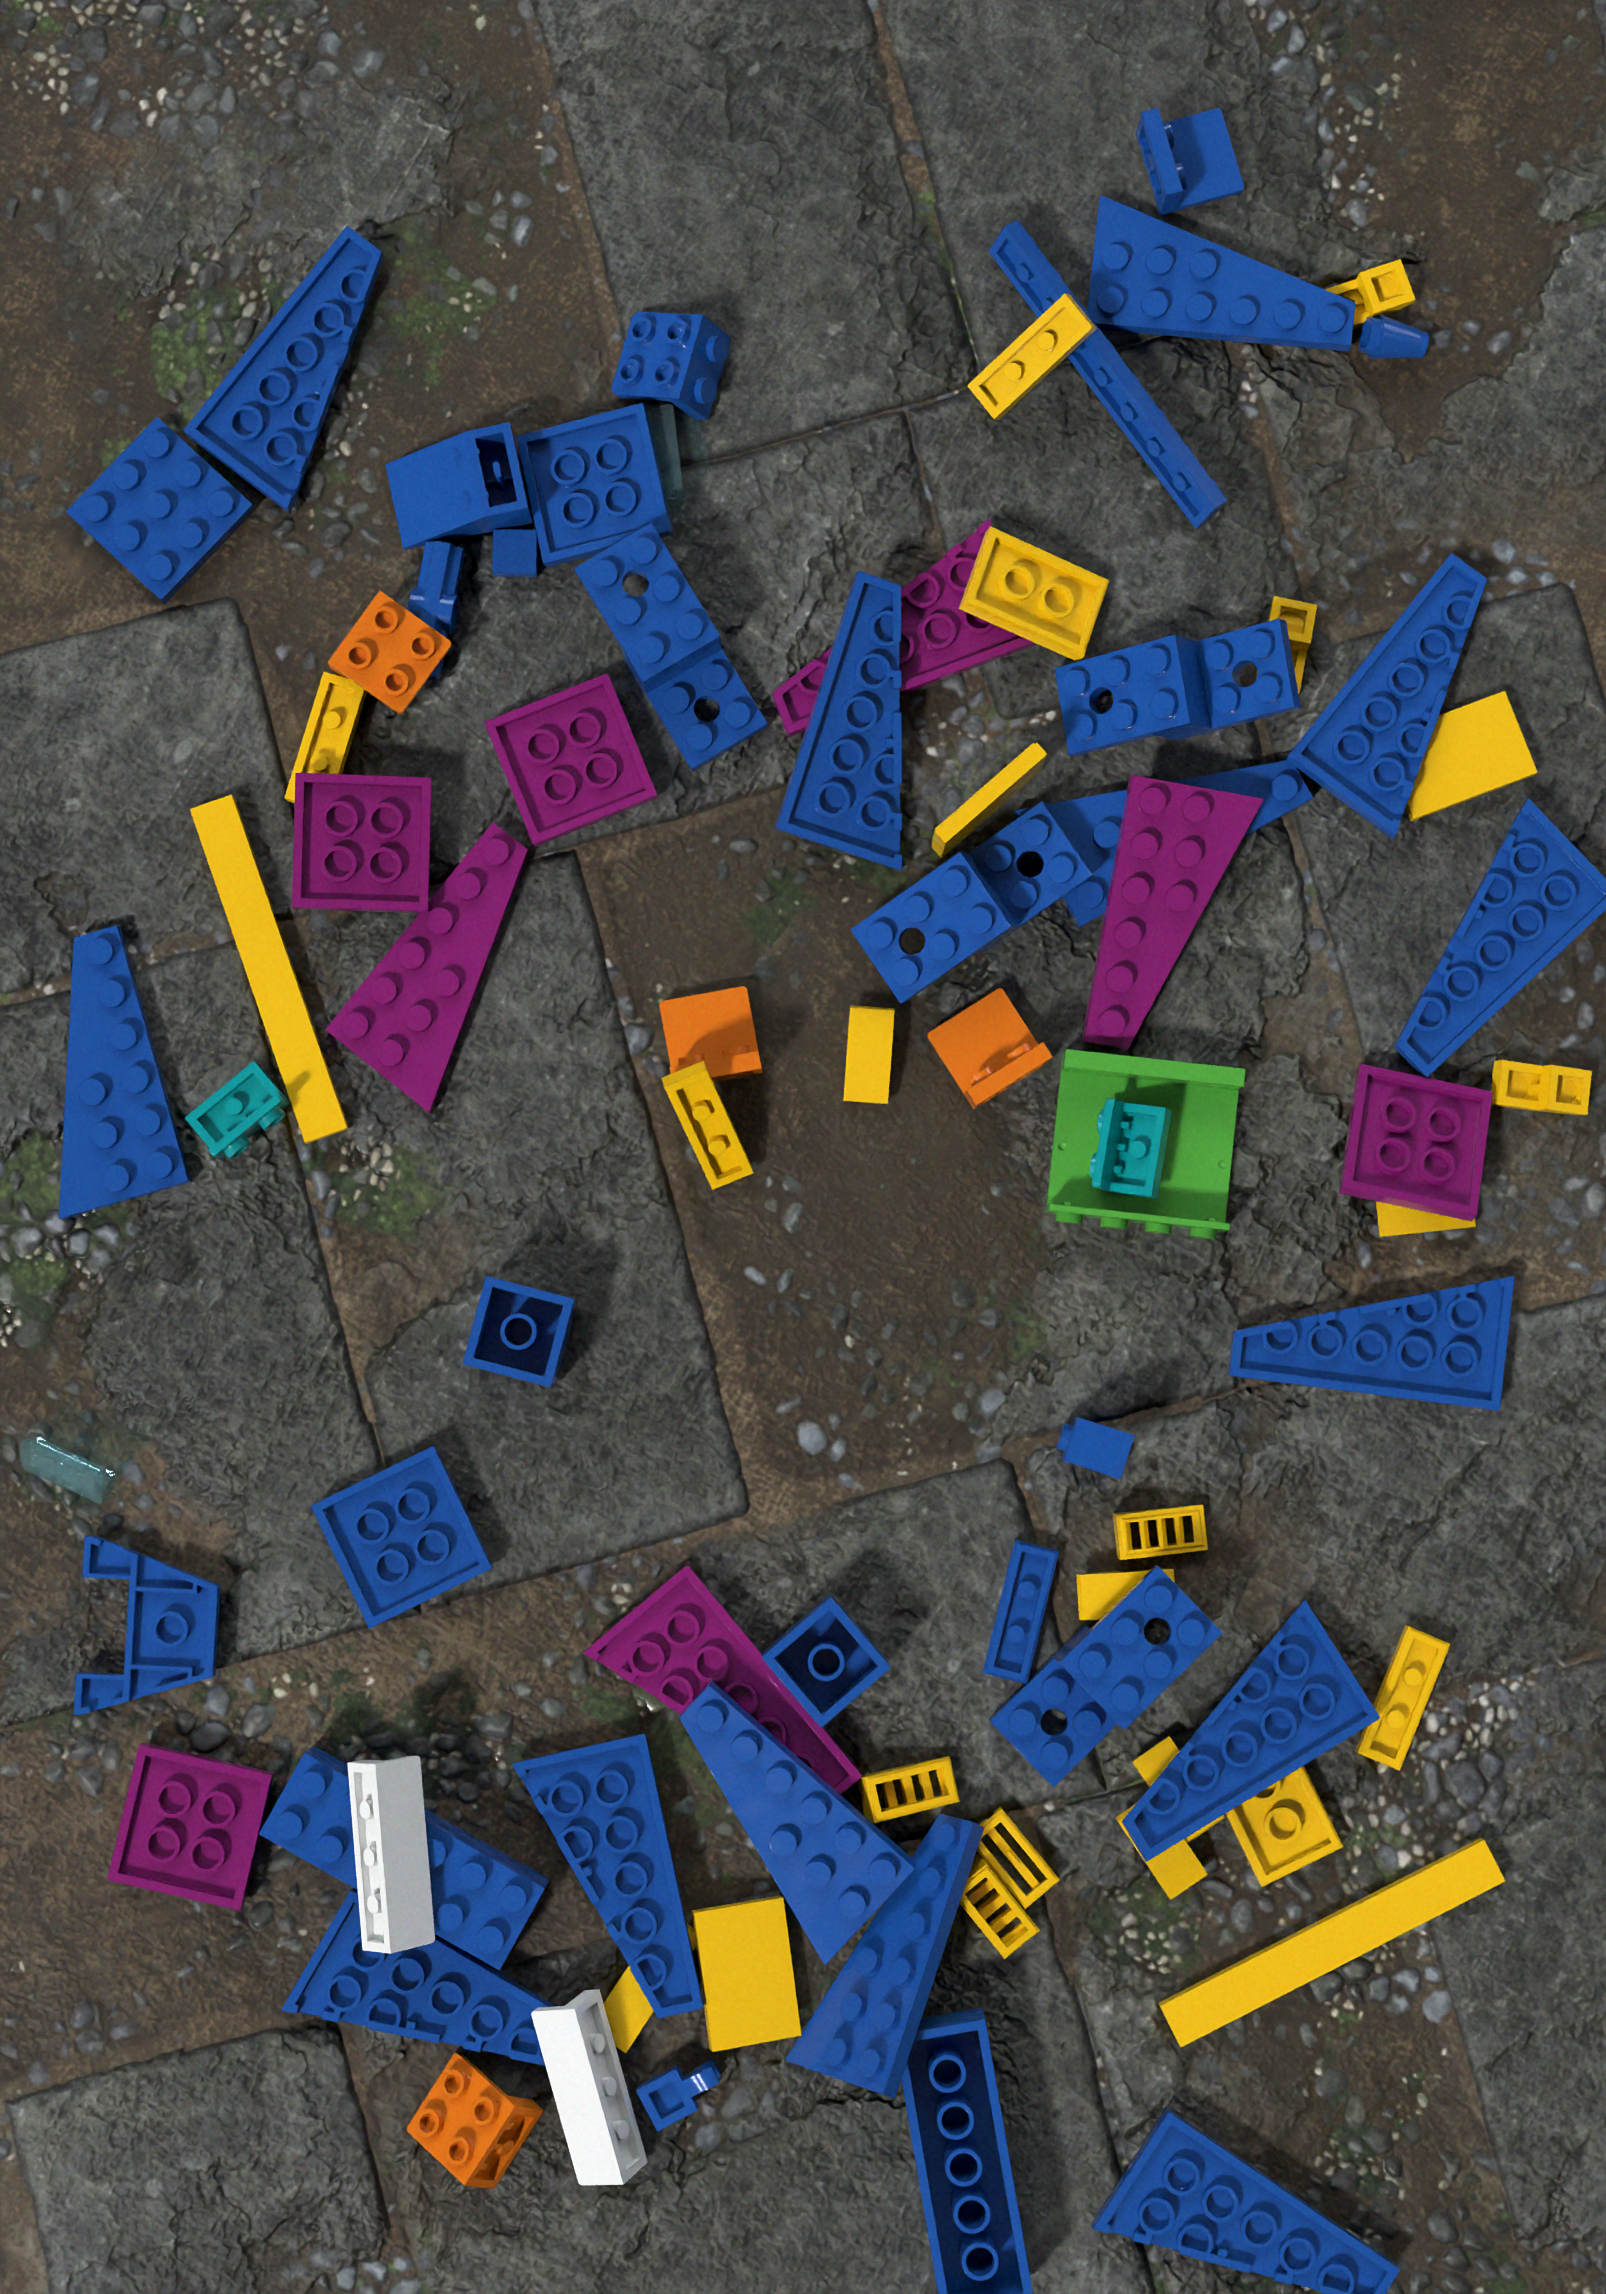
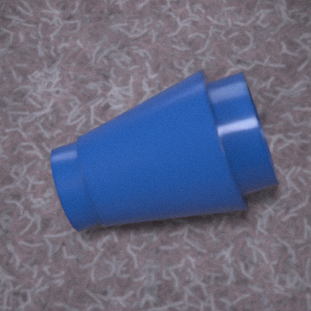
M1379 314L1376 318L1367 317L1364 321L1359 338V350L1361 353L1368 354L1370 359H1422L1428 347L1429 335L1428 332L1420 331L1417 328Z

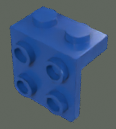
M637 312L631 318L613 380L612 392L619 398L670 401L691 418L708 420L712 404L717 395L718 383L724 362L729 353L732 337L704 315Z

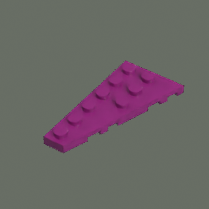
M990 519L980 525L977 531L962 543L955 545L945 553V556L926 572L919 574L901 589V641H899L900 696L1036 645L1032 641L959 609L985 532L990 526L992 527ZM831 648L816 660H812L772 693V698L787 737L806 730Z
M1130 775L1081 1041L1125 1049L1129 1048L1264 799Z
M689 1564L684 1566L583 1652V1654L602 1663L618 1673L623 1679L631 1684L634 1683L680 1714L712 1680L840 1795L862 1777L860 1770L824 1727L821 1728L764 1662L761 1658L762 1652Z

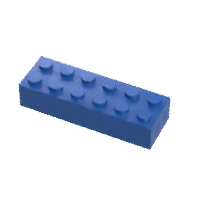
M312 1746L304 1752L259 1835L358 1890L348 1766L328 1753ZM424 1808L435 1934L500 1970L542 1895L549 1878Z
M981 2007L921 2018L901 2081L938 2294H1033L983 2009Z

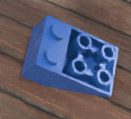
M510 422L463 432L385 464L403 550L425 546L426 542H445L492 532L493 529H506L533 523L516 441Z

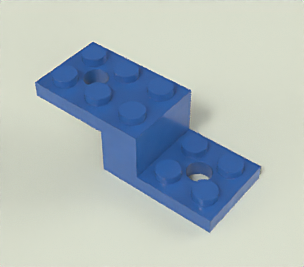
M652 523L647 524L574 568L576 575L620 645L624 661L692 772L768 728V723L724 653L720 634ZM631 575L644 576L649 582V587L644 594L631 596L623 589L626 579ZM703 700H712L719 705L720 713L713 721H701L695 716L697 704Z
M1280 618L1200 641L1171 635L1054 668L1068 755L1080 756L1156 735L1179 741L1301 709L1287 623ZM1248 663H1254L1258 670L1257 678L1252 685L1244 687L1239 678L1241 669ZM1110 690L1113 695V705L1108 712L1101 714L1097 708L1098 696L1103 691Z
M1041 801L971 852L957 853L853 927L851 932L900 1004H904L975 953L986 952L1089 880L1094 874L1046 804ZM1035 851L1041 855L1044 865L1039 875L1030 878L1021 872L1020 860L1025 853ZM911 928L919 929L925 936V946L917 954L908 953L902 946V937Z
M1155 1565L1091 1629L1085 1624L989 1721L1054 1788L1117 1724L1125 1730L1223 1632L1159 1566ZM1153 1618L1164 1619L1169 1627L1167 1638L1158 1644L1148 1642L1144 1636V1627ZM1050 1709L1061 1710L1066 1717L1065 1727L1056 1734L1047 1733L1041 1728V1717Z

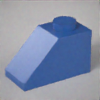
M1073 1417L1071 1425L1063 1424L1056 1449L1063 1451L1060 1458L1063 1461L1121 1480L1135 1435L1079 1417Z

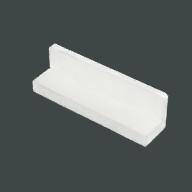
M411 1755L385 1761L358 1760L348 1762L362 1950L391 1954L431 1944L435 1941L420 1757Z
M600 1989L584 1990L565 2006L538 2007L531 2013L578 2183L580 2185H623L645 2166L648 2161Z

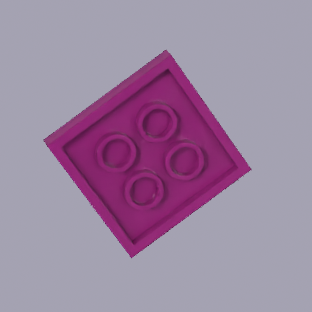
M608 673L484 722L534 847L658 799Z
M295 773L292 908L428 913L432 779L427 777Z
M1360 1064L1356 1071L1339 1193L1473 1221L1477 1216L1493 1092Z
M148 1743L139 1744L107 1880L241 1910L245 1904L260 1839L259 1833L263 1826L275 1772Z

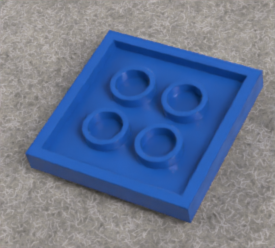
M644 403L516 436L542 561L547 568L597 555L649 523H652L660 538L674 535L648 411Z
M156 417L71 505L66 513L156 597L166 604L256 509L226 479L164 422Z
M436 1445L311 1505L369 1629L494 1568Z

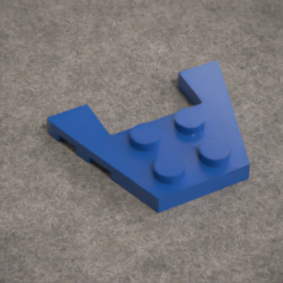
M95 1535L85 1536L82 1577L129 1580L124 1674L76 1673L73 1715L86 1714L216 1676L221 1584Z

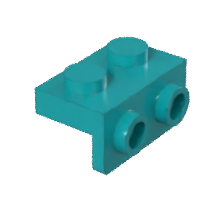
M253 1061L188 1114L185 1119L209 1147L208 1151L214 1158L223 1160L227 1156L232 1160L251 1145L248 1138L260 1128L267 1131L277 1125L286 1116L283 1109L291 1103L256 1061Z
M1107 1098L1105 1108L1101 1109L1097 1119V1131L1100 1138L1097 1153L1093 1154L1090 1161L1089 1173L1091 1179H1093L1092 1186L1105 1192L1157 1199L1172 1110L1165 1107L1124 1103L1118 1099Z

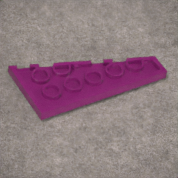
M494 822L430 899L428 913H419L325 1029L430 1114L433 1111L437 1100L436 1096L442 1080L448 1071L451 1056L459 1035L463 1031L484 975L490 952L499 935V928L508 904L512 900L529 855L527 848Z

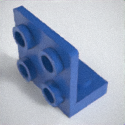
M1159 108L1141 112L1136 137L1160 216L1242 193L1244 184L1221 109L1216 108L1164 123L1162 122Z

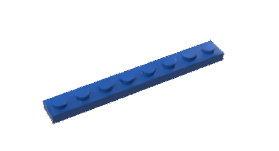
M1018 220L1004 226L988 252L1038 318L1063 294L1071 295L1097 329L1067 356L1195 529L1209 522L1227 502L1217 483L1210 478L1193 455L1190 447L1184 443L1167 420L1165 414L1157 407L1142 387L1139 379L1130 371L1115 351L1112 343L1106 339L1091 319L1086 308L1079 303L1062 280L1061 275L1052 267L1037 247L1034 239L1025 231Z

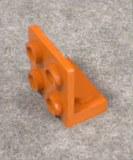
M379 590L327 663L334 674L350 679L397 714H403L448 653L452 644L449 639Z
M745 986L660 1002L659 1007L670 1061V1074L703 1060L714 1083L763 1074L748 991Z
M998 988L931 1030L927 1035L928 1040L973 1110L1049 1063L1053 1058L1044 1042L1038 1045L1002 988Z
M455 2053L408 2124L407 2132L464 2186L495 2189L544 2110L532 2099L508 2096L464 2055Z

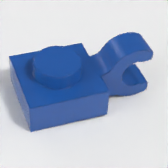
M714 2059L699 2065L686 2076L683 2075L677 2064L638 2085L636 2092L658 2132L697 2111L699 2103L695 2095L720 2082L718 2078L722 2074Z

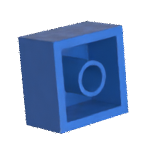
M486 1276L463 1365L547 1387H555L578 1300Z
M831 1593L766 1648L761 1656L764 1662L821 1728L891 1668L888 1659Z

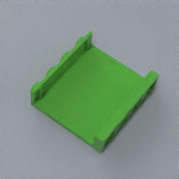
M1065 1049L1061 1060L1045 1213L1056 1214V1222L1081 1225L1083 1217L1101 1219L1100 1227L1112 1229H1127L1128 1222L1144 1223L1145 1232L1157 1234H1172V1227L1189 1228L1190 1237L1216 1239L1217 1232L1229 1231L1230 1224L1225 1223L1238 1092L1239 1089L1244 1087L1246 1069ZM1107 1098L1118 1099L1124 1103L1165 1107L1172 1110L1157 1199L1110 1193L1092 1186L1093 1179L1090 1177L1089 1167L1093 1154L1097 1153L1100 1135L1097 1131V1119L1101 1109L1105 1108Z

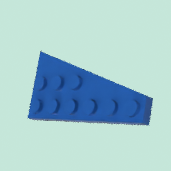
M1100 195L1087 309L1089 316L1100 330L1349 352L1352 340L1355 302Z
M348 226L345 227L183 430L194 442L289 514H291L384 260L382 251Z
M1453 553L1440 566L1286 759L1392 840H1394L1406 804L1411 795L1416 776L1426 753L1447 689L1487 578Z
M858 571L853 579L774 829L902 871V855H900V830H902V813H900L902 717L900 712L901 671L899 668L901 585Z
M1287 760L1171 781L1264 799L1243 838L1313 799L1297 768ZM1127 790L1046 804L1094 874L1093 877L1062 898L1079 928L1103 916L1105 913ZM1033 807L1015 810L1014 814L1019 818ZM1037 853V855L1039 856L1041 862H1042L1043 865H1044V862H1043V859H1042L1041 855H1040L1039 853Z
M1529 798L1523 802L1393 1045L1422 1077L1427 1078L1606 910V878Z
M117 925L74 937L59 1219L62 1220L192 1182L121 927Z
M1515 1276L1232 1331L1227 1376L1500 1411Z
M1306 1600L1301 1603L1121 1821L1145 1862L1380 1719L1377 1711Z
M711 1680L685 1708L679 1719L824 1965H826L915 1870L916 1862Z
M647 1733L512 1763L518 1776L523 1780L531 1794L538 1811L543 1815L554 1834L557 1844L591 1903L595 1905L603 1919L610 1936L616 1942L630 1966L633 1976L658 2019L703 2009L704 2002Z
M944 1814L938 1815L912 1857L916 1862L915 1870L883 1903L785 2061L895 2099L984 1827L972 1821Z
M352 1887L281 2011L295 2014L301 2012L320 2016L323 2020L337 2023L344 2021L367 2026L371 2030L433 2043L444 2042L463 2046V2049L480 2052L482 2050L509 2056L510 2059L545 2066L531 2013L538 2007H554L555 2005L436 1935L435 1941L431 1944L391 1954L362 1950L358 1890Z
M1168 2108L1165 2109L1091 2223L1093 2230L1107 2234L1109 2232L1130 2237L1133 2241L1146 2245H1150V2243L1206 2262L1249 2274L1254 2272L1272 2277L1274 2281L1291 2285L1293 2283L1318 2290L1321 2294H1385L1400 2271L1396 2263Z

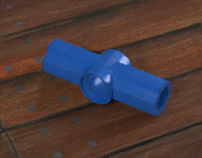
M441 541L426 542L417 588H413L411 591L407 610L448 639L449 634L452 635L455 630L458 617L459 597L457 596V589L465 552L463 548L454 546L451 543ZM444 658L427 681H440Z

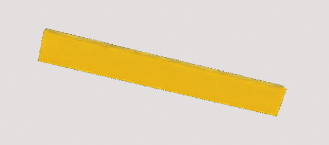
M231 794L191 808V815L303 1140L306 1144L346 1131L349 1127L235 797Z
M1479 1838L1158 2002L1181 2048L1505 1882V1879L1485 1840Z

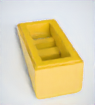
M1203 1504L1112 1513L1117 1559L1119 1560L1208 1550ZM1191 1515L1194 1541L1185 1542L1182 1516ZM1165 1518H1173L1176 1543H1167ZM1148 1520H1156L1158 1545L1150 1546ZM1131 1522H1138L1141 1547H1132Z
M950 1756L862 1775L857 1780L864 1816L872 1823L960 1802ZM936 1770L941 1795L935 1797L928 1772ZM918 1774L923 1797L921 1800H916L912 1775ZM896 1779L900 1780L904 1803L899 1805L893 1780ZM881 1783L886 1804L885 1808L880 1807L876 1784Z
M979 1853L976 1854L965 1884L960 1905L1002 1957L1006 1959L1039 1932L1040 1929ZM995 1888L997 1892L978 1908L974 1906L977 1901ZM1007 1903L1009 1906L990 1923L986 1921L989 1916ZM1018 1917L1021 1922L1002 1938L996 1934Z

